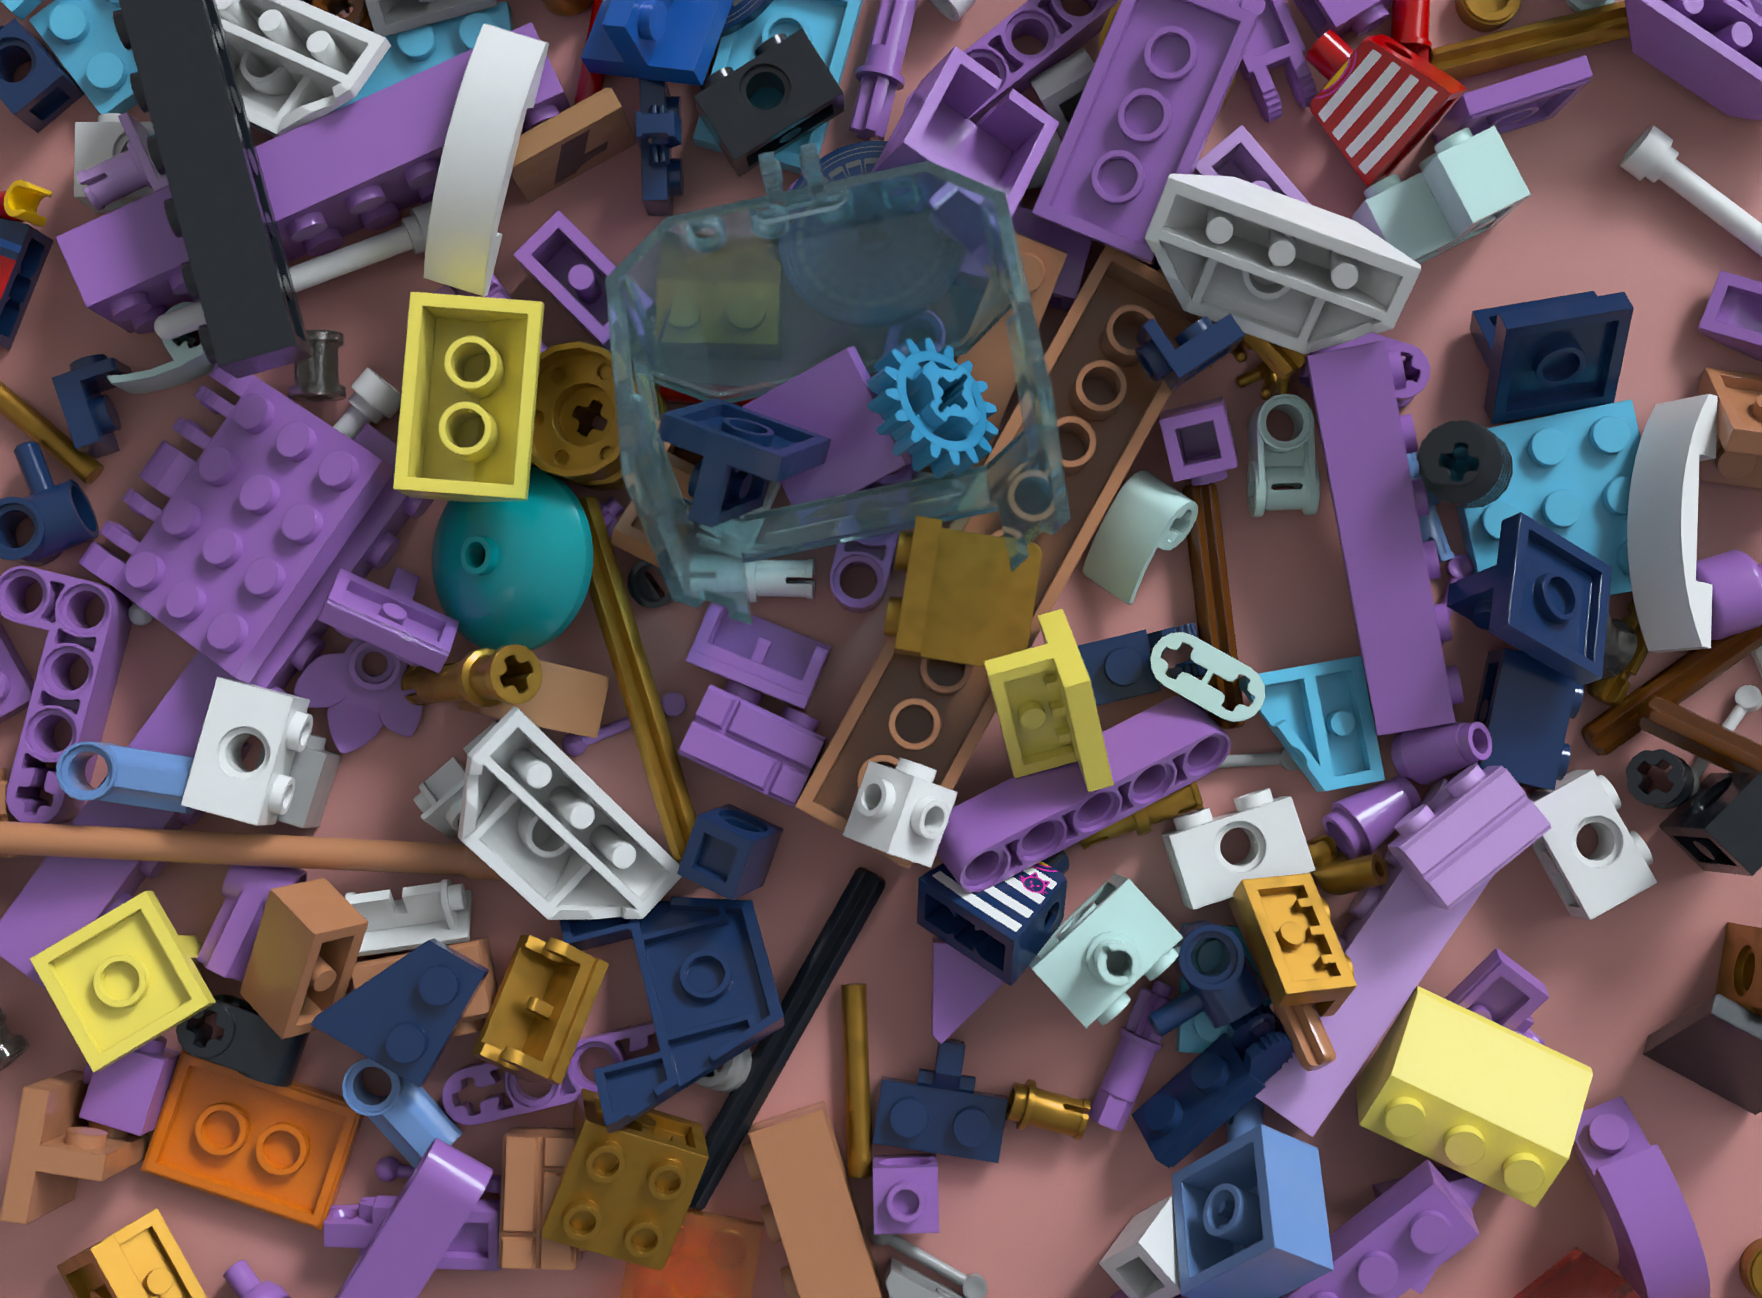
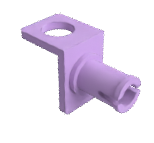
M128 112L118 116L130 141L127 143L128 150L87 170L83 169L77 172L80 184L88 185V187L83 188V191L97 210H101L106 205L146 186H149L154 192L169 186L166 174L160 175L151 159L147 145V137L150 134Z

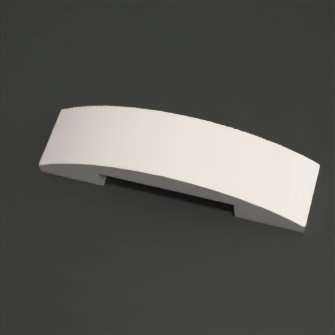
M483 24L461 83L441 156L428 224L424 278L483 297L488 296L503 235L497 232L526 111L528 108H534L549 43L493 25Z
M1712 394L1656 404L1642 433L1635 457L1628 503V562L1632 594L1639 625L1648 651L1654 653L1711 648L1712 584L1696 581L1699 461L1716 459L1718 396Z

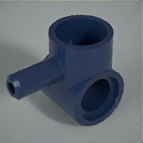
M28 441L17 445L14 449V454L30 495L24 498L6 497L0 499V558L29 566H42L54 561L62 551L97 538L99 536V526L88 497L76 481L70 479L57 485L54 484L39 443ZM30 517L34 525L33 536L26 545L19 547L15 537L17 526L22 520Z
M1194 921L1178 931L1183 938L1173 947L1179 954L1173 962V966L1178 974L1184 978L1190 989L1149 1013L1147 1019L1158 1036L1166 1035L1203 1011L1213 1028H1219L1238 1020L1257 1008L1269 997V993L1245 956L1240 940L1232 931L1210 921ZM1204 938H1216L1223 952L1220 964L1212 971L1198 972L1191 960L1194 946Z

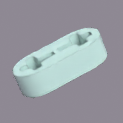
M1184 632L1170 633L1162 637L1154 646L1150 657L1151 669L1156 679L1170 690L1218 717L1231 722L1245 721L1255 716L1261 709L1265 699V686L1260 675L1251 667L1199 638ZM1183 644L1191 646L1193 648L1191 660L1207 670L1202 681L1185 672L1180 673L1176 680L1169 678L1166 675L1169 664L1162 659L1163 652L1167 648L1178 651ZM1213 674L1232 683L1239 675L1249 679L1247 691L1255 697L1250 707L1238 704L1233 712L1226 710L1222 706L1225 695L1208 685Z

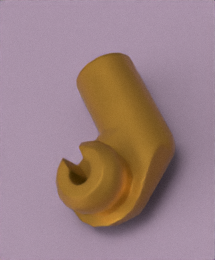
M1320 835L1307 841L1316 869L1309 873H1311L1314 881L1326 893L1345 895L1387 883L1388 868L1384 859L1379 854L1375 853L1350 860L1345 853L1337 850L1336 843L1330 836Z

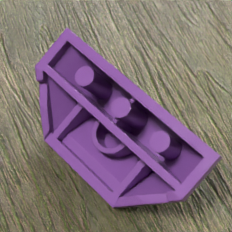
M1625 0L1634 54L1727 116L1762 121V0Z

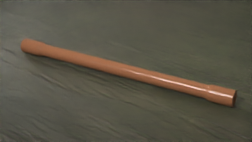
M0 821V854L454 875L471 880L505 881L465 844Z

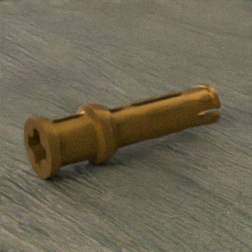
M513 644L500 647L497 650L483 648L471 651L462 661L445 663L440 673L423 666L410 667L405 671L401 679V690L415 689L417 693H411L405 696V699L411 704L418 706L466 700L474 706L484 708L499 705L501 702L518 705L529 702L537 694L542 683L543 673L540 661L534 652L525 646Z

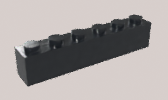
M119 0L121 9L113 11V20L123 46L126 50H132L138 72L130 74V83L139 107L144 113L149 112L155 134L147 137L148 150L156 170L160 175L166 174L172 197L164 200V208L173 233L177 238L183 237L189 261L182 262L181 270L190 296L194 301L200 300L206 324L200 325L198 331L207 359L211 364L217 363L219 368L239 379L313 358L216 0Z

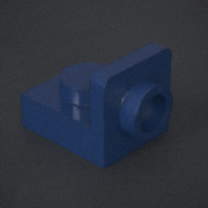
M1228 314L1215 324H1212L1208 316L1186 328L1175 338L1180 346L1175 349L1158 323L1152 318L1140 327L1136 336L1140 346L1135 349V353L1150 378L1155 382L1163 378L1170 390L1173 391L1235 350L1245 334L1231 314Z
M104 354L90 355L75 360L69 365L71 371L52 377L75 448L96 459L120 451L114 433L121 429L120 419L109 396L106 394L101 395V392L116 387L110 383L106 376L132 373L131 368L115 358H108Z

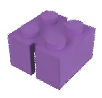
M955 46L920 81L869 176L916 209L924 202L932 206V209L927 217L972 249H976L1012 219L1059 122L1015 89H1012L974 124L968 118L999 89L1002 80Z

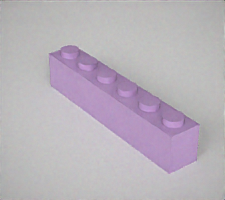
M1452 774L1449 780L1444 777L1437 780L1425 795L1421 805L1427 804L1433 810L1447 799L1451 794L1445 786L1458 774ZM1388 849L1384 860L1390 863L1388 866L1387 883L1359 891L1348 910L1354 917L1340 937L1336 934L1343 952L1349 956L1353 964L1354 979L1357 987L1334 1016H1319L1335 1050L1336 1059L1321 1069L1307 1071L1301 1067L1294 1052L1292 1054L1293 1058H1290L1288 1063H1284L1282 1068L1264 1083L1266 1087L1255 1097L1313 1137L1493 875L1450 910L1438 908L1429 901L1414 882L1413 877L1406 872ZM1281 1022L1277 1026L1275 1032H1278L1279 1030H1281L1282 1033L1285 1032Z

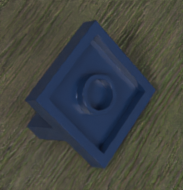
M1588 291L1472 311L1470 332L1489 369L1484 409L1491 424L1614 403L1634 309L1626 293L1618 292L1597 296L1595 291Z
M718 398L662 413L656 437L658 440L703 456V460L699 461L695 466L689 480L688 494L693 500L688 519L710 528L763 507L769 481L776 483L824 464L831 442L830 438Z
M1522 512L1502 520L1497 564L1449 584L1446 606L1471 620L1475 626L1488 630L1489 633L1581 686L1602 679L1612 567Z

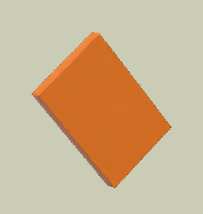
M182 1048L141 1171L322 1231L324 1229V1220H326L331 1206L335 1204L364 1115L352 1110L343 1096L294 1080L290 1087L262 1083L248 1078L234 1069L195 1057Z

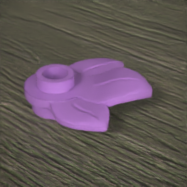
M354 639L344 653L323 654L315 658L300 675L293 694L294 696L309 699V708L328 707L327 720L331 737L337 749L344 754L366 745L378 734L383 725L399 735L412 737L420 722L423 711L422 706L413 705L405 699V696L417 693L415 689L401 690V679L407 669V663L398 659L394 653L362 639ZM370 652H379L387 659V667L379 675L368 674L362 667L363 658Z

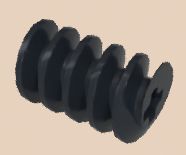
M1467 420L1448 421L1434 428L1422 441L1416 456L1419 463V475L1426 489L1438 500L1464 508L1484 507L1498 500L1508 489L1513 475L1512 456L1505 442L1482 425ZM1469 455L1479 460L1477 471H1466L1465 475L1454 471L1456 460H1467Z

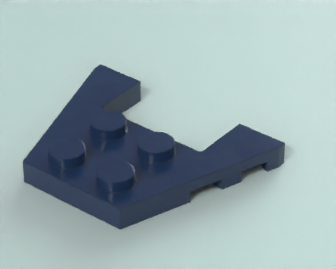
M671 896V901H659L643 919L612 917L559 920L564 942L581 951L633 939L660 1048L658 1053L593 1069L608 1133L625 1127L785 1026L782 1007L752 900L732 901L730 899Z

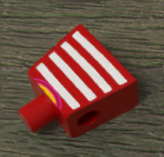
M1331 29L1313 44L1305 56V59L1328 80L1310 102V111L1360 179L1368 187L1390 176L1467 90L1459 81L1384 34L1368 36L1353 50Z

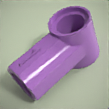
M231 865L222 887V895L226 898L196 960L202 963L206 969L216 974L243 982L270 889L306 882L308 872L301 868Z

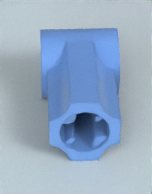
M92 741L78 742L69 746L60 755L56 766V778L61 789L72 798L78 800H98L191 814L193 812V808L183 806L181 803L194 757L119 746L109 742ZM99 754L105 759L108 766V775L105 782L95 789L88 783L85 777V767L87 761L93 755Z
M364 1055L344 1075L342 1092L348 1106L358 1114L367 1116L414 1168H416L435 1138L452 1145L463 1133L422 1086L418 1087ZM365 1068H381L388 1074L392 1085L389 1095L376 1096L367 1091L362 1078Z

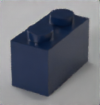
M1507 648L1489 651L1473 722H1481L1488 729L1492 739V752L1489 758L1477 762L1479 767L1483 770L1487 766H1503L1521 787L1533 790H1555L1556 780L1561 781L1568 770L1571 748L1569 744L1564 742L1569 718L1574 719L1580 710L1584 686L1524 652Z

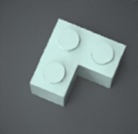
M1495 126L1473 136L1469 128L1462 129L1434 146L1436 153L1419 163L1422 172L1402 182L1398 174H1393L1373 184L1363 192L1367 200L1352 215L1353 220L1419 264L1495 227L1531 195Z

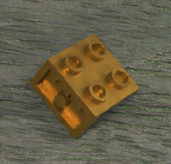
M582 1088L573 1110L576 1139L541 1225L542 1237L651 1269L662 1270L666 1265L709 1158L702 1124L652 1109L620 1130L608 1133L598 1093Z

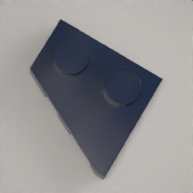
M432 938L315 1016L311 1025L421 1087L426 1083L487 976L489 969Z

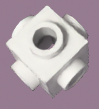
M899 757L895 769L869 761L843 836L885 853L932 867L958 792L934 784L933 780L937 770Z

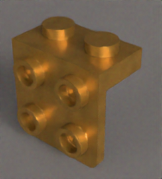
M916 516L914 532L900 530L894 570L905 571L907 575L903 598L889 596L883 633L886 636L896 637L894 653L985 668L984 661L1028 649L1042 562V550L1037 544L942 528L943 520Z

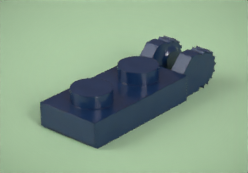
M1185 624L1148 634L1145 629L1077 645L1091 680L1096 706L1161 691L1160 686H1163V684L1156 679L1151 669V648H1154L1162 637L1170 633L1184 632L1198 637L1196 624ZM1193 661L1176 664L1174 668L1168 669L1166 675L1176 680L1182 672L1194 677L1205 676L1207 671Z
M1262 1003L1245 1016L1230 1023L1227 1034H1222L1132 1113L1146 1143L1158 1162L1168 1168L1178 1164L1266 1087L1264 1083L1276 1074L1284 1063H1288V1060L1293 1058V1045L1286 1032L1282 1033L1281 1030L1278 1032L1274 1031L1276 1030L1275 1026L1278 1024L1276 1022L1277 1017L1269 1005L1265 1006Z

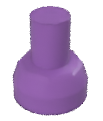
M245 1260L238 1261L232 1265L223 1275L239 1298H290L282 1286L268 1280L262 1283Z

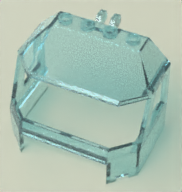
M814 142L800 145L801 154L799 161L802 175L807 179L808 187L783 191L782 170L780 162L775 158L774 151L759 154V164L766 196L666 217L605 278L622 476L673 601L698 608L706 600L728 607L729 618L753 625L745 563L899 532L900 530L913 529L916 516L943 520L942 522L999 511L1012 572L1029 557L1027 545L1042 532L1054 535L1071 519L1052 387L1006 193L930 161L825 183ZM1012 309L1013 315L1008 318L1006 324L1024 430L986 465L969 468L959 476L949 472L941 479L930 476L746 514L712 528L688 519L692 500L683 498L666 454L664 441L661 440L658 432L660 416L654 383L702 401L718 398L730 403L758 398L838 352L855 346L868 374L877 373L874 365L907 339H911L917 345L923 339L931 338L937 353L949 345L953 347L954 356L967 354ZM631 357L633 360V367L638 394H635L633 387Z

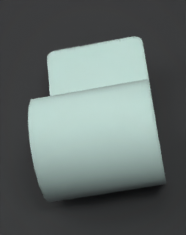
M195 302L179 303L172 306L166 313ZM193 332L171 340L162 339L173 361L150 370L123 375H108L106 377L112 385L128 393H149L173 388L200 378L209 373L215 364L209 362L201 343L196 347L192 345L196 341V336Z
M1141 470L1135 473L1120 489L1106 513L1086 557L1082 570L1083 574L1124 603L1132 605L1144 573L1156 549L1171 550L1186 538L1196 521L1198 505L1150 472Z

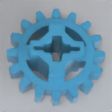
M925 338L917 345L911 339H907L874 365L877 373L867 381V386L878 396L867 405L868 410L882 414L884 422L876 430L879 435L891 434L896 441L892 453L897 457L907 451L912 455L913 470L919 472L930 464L935 478L941 479L950 471L955 476L961 475L991 452L992 448L988 441L998 435V429L987 419L996 413L997 409L995 405L983 401L981 394L985 392L988 385L985 381L975 382V379L970 374L973 364L968 360L958 365L954 361L953 347L949 345L937 353L931 338Z

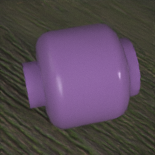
M1730 550L1696 561V581L1712 584L1711 641L1760 627L1762 625V563L1757 564L1750 555L1740 550Z

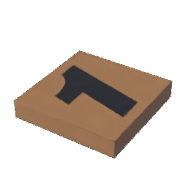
M606 87L521 134L511 175L528 203L636 144L623 107L612 88L608 89Z

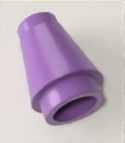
M1481 722L1449 723L1399 732L1393 738L1391 745L1392 761L1399 775L1409 781H1416L1423 785L1430 784L1478 761L1486 760L1492 752L1491 735L1486 726Z
M1397 775L1391 780H1386L1332 803L1331 812L1323 817L1322 823L1327 835L1334 839L1336 848L1340 852L1345 853L1349 859H1354L1360 854L1367 856L1371 855L1396 830L1395 825L1403 817L1421 805V800L1411 782L1405 777Z

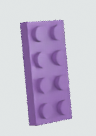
M1122 0L1032 214L1037 218L1153 265L1156 256L1147 244L1145 234L1169 173L1192 175L1258 23L1259 15L1224 0Z

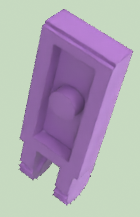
M1224 0L1259 15L1258 23L1239 64V68L1244 80L1249 79L1252 96L1264 121L1268 123L1282 117L1281 99L1275 90L1268 71L1284 64L1287 81L1294 98L1300 107H1308L1318 92L1303 55L1306 51L1305 45L1286 1Z

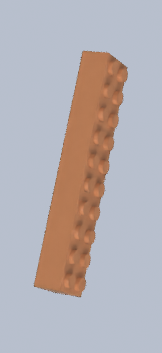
M1105 246L949 527V529L1033 542L1041 548L1042 562L1028 649L1032 647L1041 630L1037 615L1051 612L1172 392L1163 378L1157 382L1152 380L1136 356L1135 349L1140 346L1136 336L1141 325L1152 318L1155 319L1173 347L1177 349L1180 346L1175 338L1186 328L1203 318L1183 311L1165 275L1108 246ZM889 636L795 807L844 833L869 761L895 769L899 757L937 770L933 783L953 790L996 712L986 668L894 653L896 637ZM867 846L907 869L913 863L912 861Z

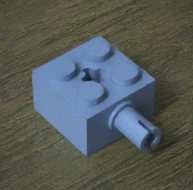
M1256 1097L1251 1099L1225 1122L1227 1143L1172 1174L1181 1296L1187 1298H1279L1334 1270L1319 1150L1315 1146L1265 1126L1263 1117L1264 1104Z

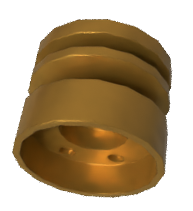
M580 341L553 345L540 353L531 462L542 471L582 487L597 491L626 488L644 477L649 454L658 442L656 437L662 413L667 412V405L653 381L605 348ZM597 415L608 420L603 431L591 426L593 419Z

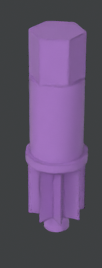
M1155 979L1151 990L1143 986L1141 987L1125 1027L1122 1026L1120 1029V1040L1088 1114L1098 1124L1115 1131H1123L1154 1056L1163 1046L1161 1043L1163 1036H1158L1147 1019L1149 1013L1172 1000L1169 996L1173 986Z

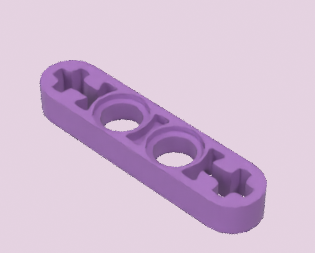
M653 1021L580 1038L562 1084H553L550 1092L542 1097L527 1095L521 1089L518 1077L505 1072V1090L513 1103L512 1105H504V1092L485 1098L480 1102V1111H474L471 1102H460L458 1092L467 1087V1078H473L477 1087L494 1085L501 1080L500 1075L496 1071V1069L500 1068L486 1061L465 1066L456 1071L446 1081L442 1092L445 1110L458 1123L479 1125L575 1102L578 1100L582 1088L598 1093L596 1082L588 1080L580 1069L582 1053L591 1047H601L612 1054L615 1064L627 1061V1055L619 1040L630 1039L629 1052L644 1049L651 1043V1034L656 1033Z

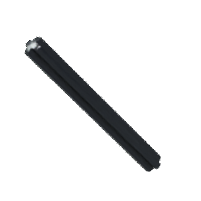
M859 867L855 870L780 1003L785 1026L758 1042L751 1055V1071L746 1081L738 1089L730 1092L705 1136L709 1158L689 1205L690 1208L701 1211L706 1207L885 889L886 881L871 870L864 867Z

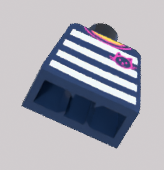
M1064 850L980 892L963 890L943 863L918 878L917 924L1011 986L1018 980L1061 925L1064 918L1067 880L1063 874L1069 870V859Z

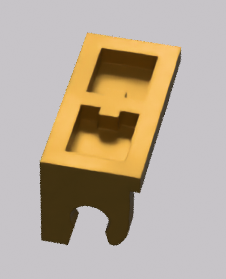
M521 935L471 1055L524 1081L561 1085L609 963L599 958H594L572 945L550 937L548 943L531 935Z

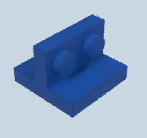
M603 0L580 58L590 73L702 86L734 0Z

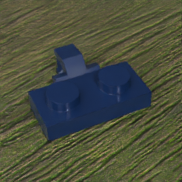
M639 79L640 111L635 112L636 139L641 149L642 201L648 216H673V196L684 195L682 158H672V148L682 145L680 96L670 95L667 82Z
M946 1039L942 1044L938 1042L934 1070L919 1068L917 1082L882 1076L872 1143L999 1163L1008 1098L1004 1095L974 1091L976 1077L961 1075L966 1046L964 1041Z

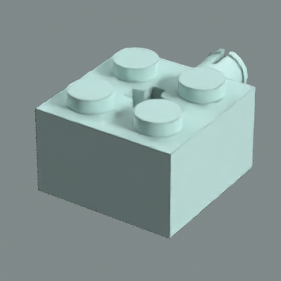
M1115 873L1061 923L1029 966L1086 1028L1095 1020L1103 1026L1116 1017L1130 1002L1131 998L1125 992L1143 975L1150 981L1155 979L1176 960L1179 954L1173 947L1183 936L1129 878Z

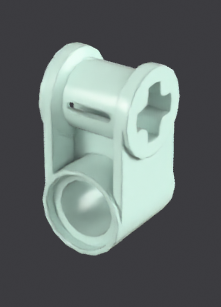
M1284 393L1273 396L1257 407L1248 419L1249 464L1247 470V502L1252 518L1262 517L1265 511L1301 509L1306 516L1316 515L1318 512L1320 482L1315 459V420L1312 409L1307 402L1296 395ZM1271 410L1284 411L1293 420L1294 433L1290 441H1278L1267 431L1266 419ZM1285 486L1294 487V489L1290 490H1273L1271 488Z

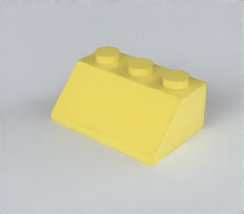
M410 292L394 490L410 498L460 502L528 501L544 315L543 302Z
M1417 986L1355 1084L1359 1125L1536 1208L1570 1157L1593 1072L1591 1067Z

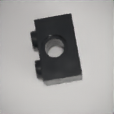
M803 29L798 30L789 37L785 33H780L769 38L755 50L754 59L735 71L732 67H725L716 71L700 86L701 92L694 96L699 116L738 177L845 111L842 89ZM762 88H774L784 95L780 104L769 110L758 109L750 103L753 94Z
M1710 773L1700 783L1698 792L1677 807L1659 827L1704 871L1753 876L1762 867V775L1760 773Z

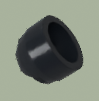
M642 559L629 572L628 590L631 597L639 605L646 608H659L669 605L677 598L681 590L682 578L678 568L673 563L668 571H665ZM652 567H655L668 586L669 591L666 595L654 577L648 572Z

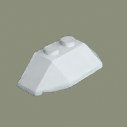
M216 0L249 124L251 127L275 138L325 116L355 98L391 47V44L385 37L301 0Z
M1169 173L1145 234V240L1152 253L1155 254L1183 311L1203 318L1208 316L1214 322H1218L1228 314H1231L1244 333L1302 354H1309L1343 344L1372 332L1377 334L1393 329L1421 271L1419 263L1357 221L1232 176Z
M513 706L467 754L458 838L548 920H583L612 917L643 919L682 877L677 874L680 865L516 706Z

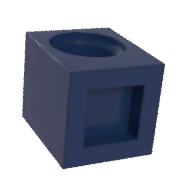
M14 18L6 26H0V99L17 118L39 133L85 93L40 40ZM26 62H32L29 74L23 80L13 82L17 68Z
M730 803L697 815L677 874L733 901L764 885L783 828Z

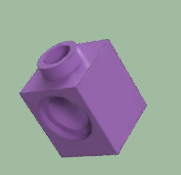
M936 1154L873 1155L874 1234L939 1233L938 1164Z

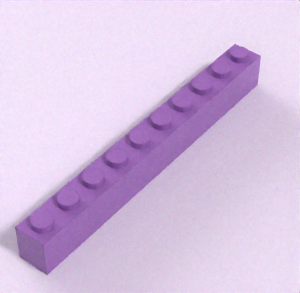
M366 423L353 441L395 468L397 444ZM393 473L249 684L287 693L284 691V688L298 670L303 673L308 664L320 656L325 648L326 642L321 638L330 625L319 621L318 618L340 568L364 579L373 567L376 570L382 569L396 553L400 545V539L396 535L410 516L418 519L429 508L434 499L410 498L394 490ZM198 651L128 747L195 757L217 677L242 680L233 677ZM246 741L241 748L242 762L251 748V745ZM105 777L104 780L101 782V784L99 785V787L105 782L106 777ZM88 800L71 825L181 830L184 825L188 827L193 826L204 815L205 811L193 808L191 814ZM47 856L0 920V956L46 989L30 958L134 898L132 897L144 879L146 877L150 879L156 877L169 862Z

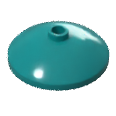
M531 465L528 501L447 502L439 518L433 540V582L445 615L459 621L457 631L473 644L481 648L493 650L513 644L525 646L531 651L543 647L557 638L571 624L587 595L593 569L591 530L578 498L559 477L542 471L535 465Z

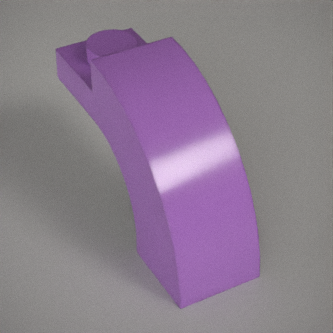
M1623 1096L1582 1111L1572 1148L1607 1214L1619 1253L1618 1269L1633 1297L1710 1298L1708 1268L1695 1224L1674 1175L1658 1145L1650 1146Z

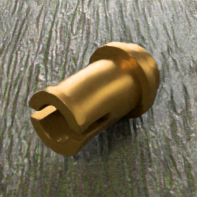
M1028 1079L1025 1084L1013 1083L1008 1096L1005 1119L1015 1122L1018 1130L1024 1131L1028 1125L1067 1135L1075 1140H1081L1089 1119V1115L1083 1112L1090 1110V1101L1037 1088L1036 1081Z

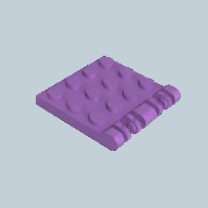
M216 363L208 375L239 395L241 398L234 406L204 385L199 387L194 396L200 400V404L213 413L222 414L226 417L219 430L212 438L206 433L204 428L190 419L185 420L179 416L172 429L203 449L204 451L196 461L177 447L163 440L138 476L171 498L167 505L162 508L143 494L129 488L122 500L137 514L154 521L153 525L141 541L135 537L134 532L125 526L107 520L99 532L115 545L130 553L131 557L126 561L110 549L93 541L79 560V563L94 575L112 585L233 677L249 684L395 472V468L256 376L249 375L237 379L219 368Z

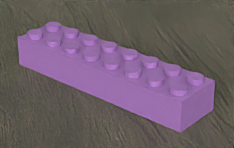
M532 22L512 31L540 40ZM473 49L256 146L287 262L305 254L309 256L327 254L342 245V237L364 227L368 231H373L389 226L399 219L400 211L419 202L425 204L433 200L448 128ZM547 55L534 108L527 109L521 134L571 107ZM169 186L56 237L86 307L129 333L146 334L154 332L155 320L160 315L165 314L172 306L182 302H198L194 301L190 296L182 275L181 264L182 262L189 261L183 237L177 238L166 216L164 200L172 197Z

